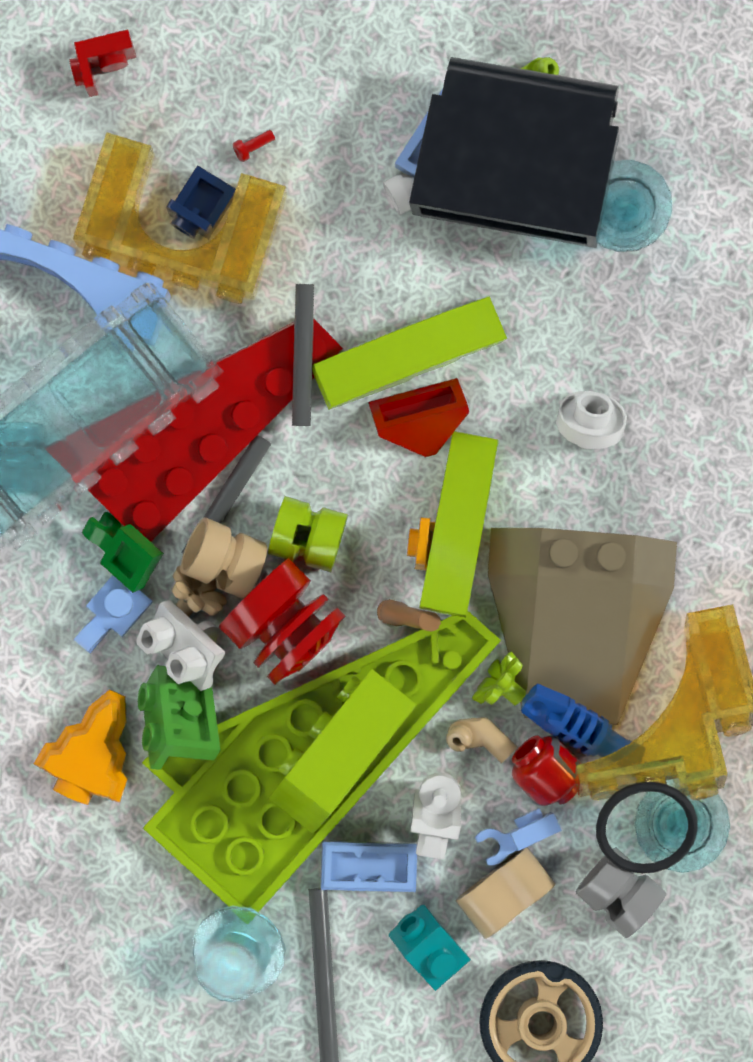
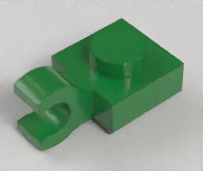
M104 512L99 522L94 517H90L82 530V534L86 539L96 544L105 552L100 564L132 593L145 587L164 554L131 524L122 527L121 523L109 512Z

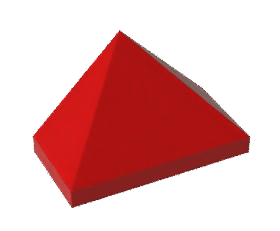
M458 378L368 402L380 438L424 457L436 455L469 414L468 404Z

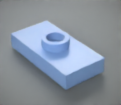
M322 841L321 890L416 892L417 844Z

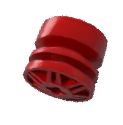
M289 558L263 579L218 626L239 649L247 647L258 638L265 644L253 662L258 668L265 664L273 655H276L281 660L267 675L274 685L283 678L297 671L300 672L332 640L339 623L346 617L338 608L333 610L322 621L315 616L329 599L322 594L307 605L299 599L309 586L311 580Z

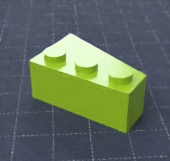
M373 669L369 671L362 681L356 676L352 677L336 697L343 703L341 708L334 716L325 711L308 732L315 740L306 752L303 753L296 747L279 768V771L286 777L270 795L269 799L312 834L333 813L417 705Z

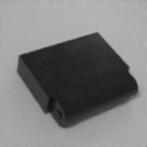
M451 57L445 75L442 95L432 94L409 200L412 214L597 248L619 141V127L612 126L618 106L619 86Z

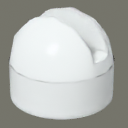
M407 174L396 175L383 182L384 189L399 215L411 210L409 200L414 177Z

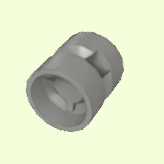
M617 847L613 848L614 852L623 859L631 861ZM606 856L588 873L575 891L594 911L604 909L606 911V921L625 939L633 935L646 923L666 896V892L648 875L637 876L635 872L619 868L608 860Z

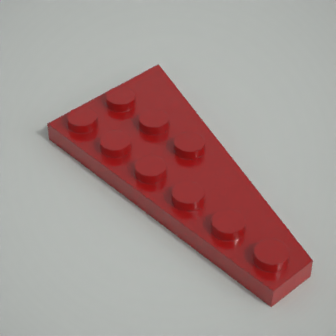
M314 318L312 365L339 354L343 349ZM294 322L44 448L122 525L131 524L152 542L293 400Z

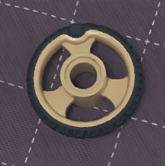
M535 960L524 962L508 969L494 981L483 1000L479 1025L484 1048L493 1062H517L507 1054V1051L512 1044L520 1040H524L528 1046L536 1050L547 1051L553 1049L557 1054L558 1062H590L594 1058L602 1039L603 1016L594 990L580 974L557 962ZM534 978L538 986L537 997L526 1000L520 1006L516 1019L503 1020L497 1017L499 1006L505 995L519 983ZM568 988H571L577 994L585 1010L586 1030L584 1038L581 1039L573 1038L566 1034L567 1021L557 1005L559 996ZM545 1011L552 1014L554 1018L551 1030L542 1035L532 1033L528 1028L530 1018L537 1012Z

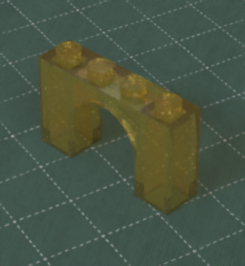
M106 132L73 236L76 245L83 248L82 256L91 260L94 257H103L110 260V257L123 260L128 262L126 269L134 273L140 271L154 275L155 270L172 275L171 282L173 284L190 290H198L199 284L217 289L215 294L217 297L229 302L242 304L244 297L255 300L287 198L286 186L241 173L227 219L220 232L211 241L200 247L189 250L170 249L152 240L142 229L139 218L141 198L155 157L152 146Z

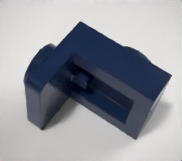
M197 165L176 200L171 199L166 206L169 216L173 218L170 224L192 239L198 233L209 240L237 196V189Z

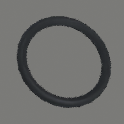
M652 781L638 782L614 793L603 805L596 823V838L601 851L607 859L619 868L641 874L659 872L678 863L690 851L698 831L697 815L689 799L672 786ZM650 791L663 793L677 801L685 811L688 830L683 843L672 855L658 862L641 864L623 859L614 852L606 837V824L613 808L620 801L633 794Z

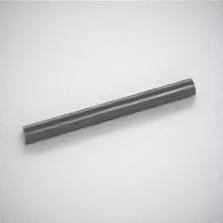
M321 888L308 889L320 1062H339L327 890H321Z

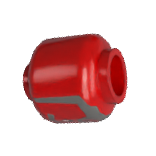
M539 735L532 736L514 753L512 757V762L514 763L512 769L513 780L536 804L548 806L558 802L562 805L570 801L579 791L580 784L578 780L582 773L581 763L557 737L546 736L541 738Z

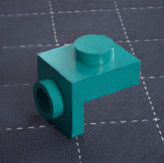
M420 905L412 913L404 916L389 933L390 939L403 957L435 991L471 960L425 905Z

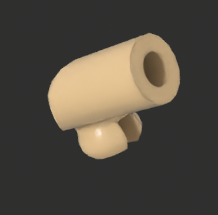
M485 717L459 719L450 725L446 734L447 744L452 750L462 752L469 748L485 747L500 763H503L517 748L491 720Z

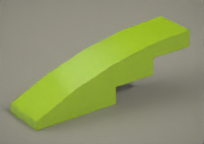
M488 296L401 328L312 365V372L327 408L330 410L410 381L418 375L449 365L464 356L502 343L508 338L491 298Z
M454 431L452 434L419 609L464 618L467 616L498 439Z

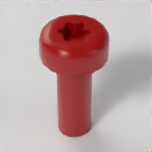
M268 130L245 143L239 139L233 142V150L241 162H245L250 159L249 153L274 141L275 136L271 130Z

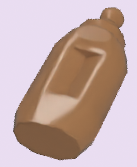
M390 599L384 600L377 608L378 619L385 624L393 626L406 625L431 632L437 630L441 624L440 617L436 613L408 607L403 602Z

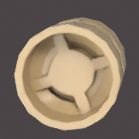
M204 517L196 525L187 542L181 560L180 571L182 574L206 584L214 579L218 589L244 599L252 591L259 579L267 555V545L265 542L244 533H239L233 537L229 527Z

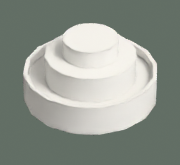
M578 391L567 395L560 402L556 424L559 432L568 441L584 449H603L617 444L623 437L627 415L624 408L615 399L605 394L593 391Z

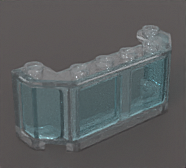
M144 283L116 307L111 305L99 313L0 394V550L8 547L10 544L15 551L21 548L38 534L33 528L38 521L43 526L65 509L60 502L73 490L80 496L102 479L97 471L110 460L117 466L139 449L134 441L143 433L149 430L154 436L176 419L171 411L179 404L186 402L190 398H193L198 404L219 387L214 379L221 375L223 370L153 283Z

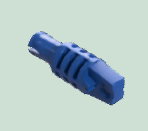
M536 684L523 698L521 712L547 733L552 736H558V739L564 743L569 742V746L576 750L580 749V752L586 756L599 755L614 763L628 774L633 773L634 767L638 768L642 762L645 748L617 734V732L612 730L609 720L602 716L598 717L596 712L591 709L587 710V707L580 703L576 704L575 700L569 696L541 684Z

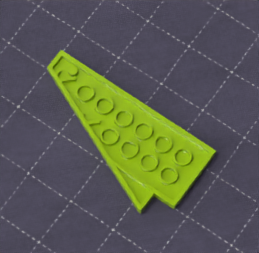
M469 611L466 618L452 615L441 620L437 630L431 632L422 629L217 724L221 751L214 761L169 756L161 770L150 769L149 756L146 757L142 764L168 786L174 794L147 822L143 829L249 924L501 640ZM373 669L417 705L333 813L312 834L269 799L270 795L286 777L279 771V768L296 747L303 753L306 752L315 740L308 732L325 711L331 716L337 713L343 703L336 697L352 677L356 676L362 681L369 671Z

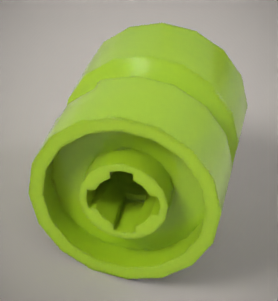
M284 496L271 536L268 554L286 560L289 558L291 561H294L299 556L304 557L306 566L331 573L348 514L324 507L318 512H313L310 503ZM299 525L312 527L307 542L296 539Z

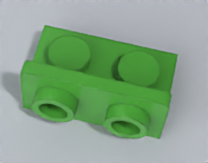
M157 665L147 683L141 684L137 701L138 709L144 711L145 727L142 734V747L144 751H148L150 769L161 770L169 756L214 761L221 749L212 686L200 691L191 681L177 684L167 674L166 666Z

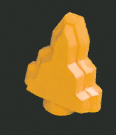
M108 690L88 707L81 723L66 726L56 742L45 743L33 764L58 778L53 787L54 791L86 805H89L93 794L108 798L111 801L121 802L128 780L122 772L127 753L120 742V737L127 723L126 696Z

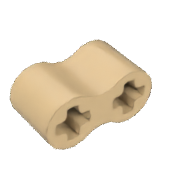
M526 847L516 851L493 871L467 889L456 899V902L483 938L487 939L501 930L526 908L541 899L556 883L530 849Z

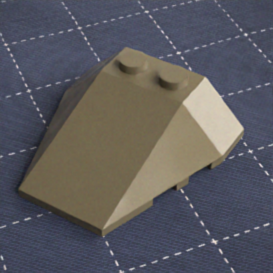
M491 528L488 578L508 653L512 651L523 664L521 671L515 676V682L526 691V694L536 684H541L569 696L575 700L576 704L580 703L587 707V710L591 709L596 712L598 717L602 716L609 720L610 724L618 725L674 589L677 542L639 535L550 528Z

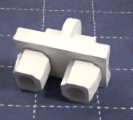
M171 600L159 604L154 619L142 625L137 638V645L147 655L161 652L168 659L165 665L167 674L177 684L191 681L200 691L212 686L213 672L225 654V651L215 643L219 635L218 627L211 621H203L196 625Z
M434 773L422 781L420 789L415 788L411 832L417 833V855L444 859L448 838L459 839L461 828V788L458 781L451 775Z

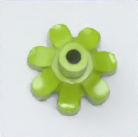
M512 651L507 653L501 662L496 659L490 665L487 672L491 677L484 678L479 684L477 691L472 696V700L479 704L487 702L492 705L500 696H503L514 706L523 700L526 691L515 682V676L521 671L523 664Z

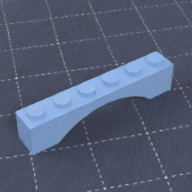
M6 224L5 230L0 229V260H8L36 267L59 278L79 293L91 306L108 333L150 348L153 347L171 298L168 289L162 287L164 284L162 279L140 271L137 272L136 278L118 272L119 264L103 257L94 256L92 262L76 257L75 253L77 250L55 240H50L48 246L31 240L32 233L14 225Z

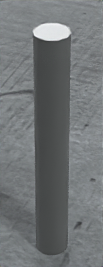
M295 284L292 426H311L314 284Z
M259 435L251 441L204 515L205 518L220 524L223 522L271 446L269 441Z

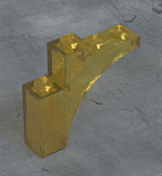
M733 604L686 614L684 624L686 637L685 670L672 700L660 717L630 744L595 761L576 765L575 783L579 797L590 795L592 800H604L610 798L620 789L638 782L652 781L667 784L666 780L673 779L674 788L678 789L685 796L690 795L692 800L713 797L719 793L718 789L724 788L728 773L717 733L723 732L724 736L727 737L738 736L749 732L752 729L751 726H753V677Z

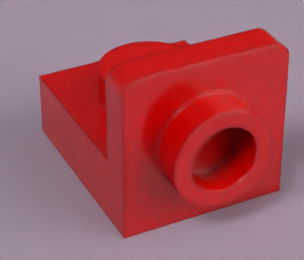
M127 29L74 42L77 57L69 59L76 87L84 85L89 97L98 95L92 71L93 68L100 67L102 72L117 71L128 66L127 60L137 57L130 32Z

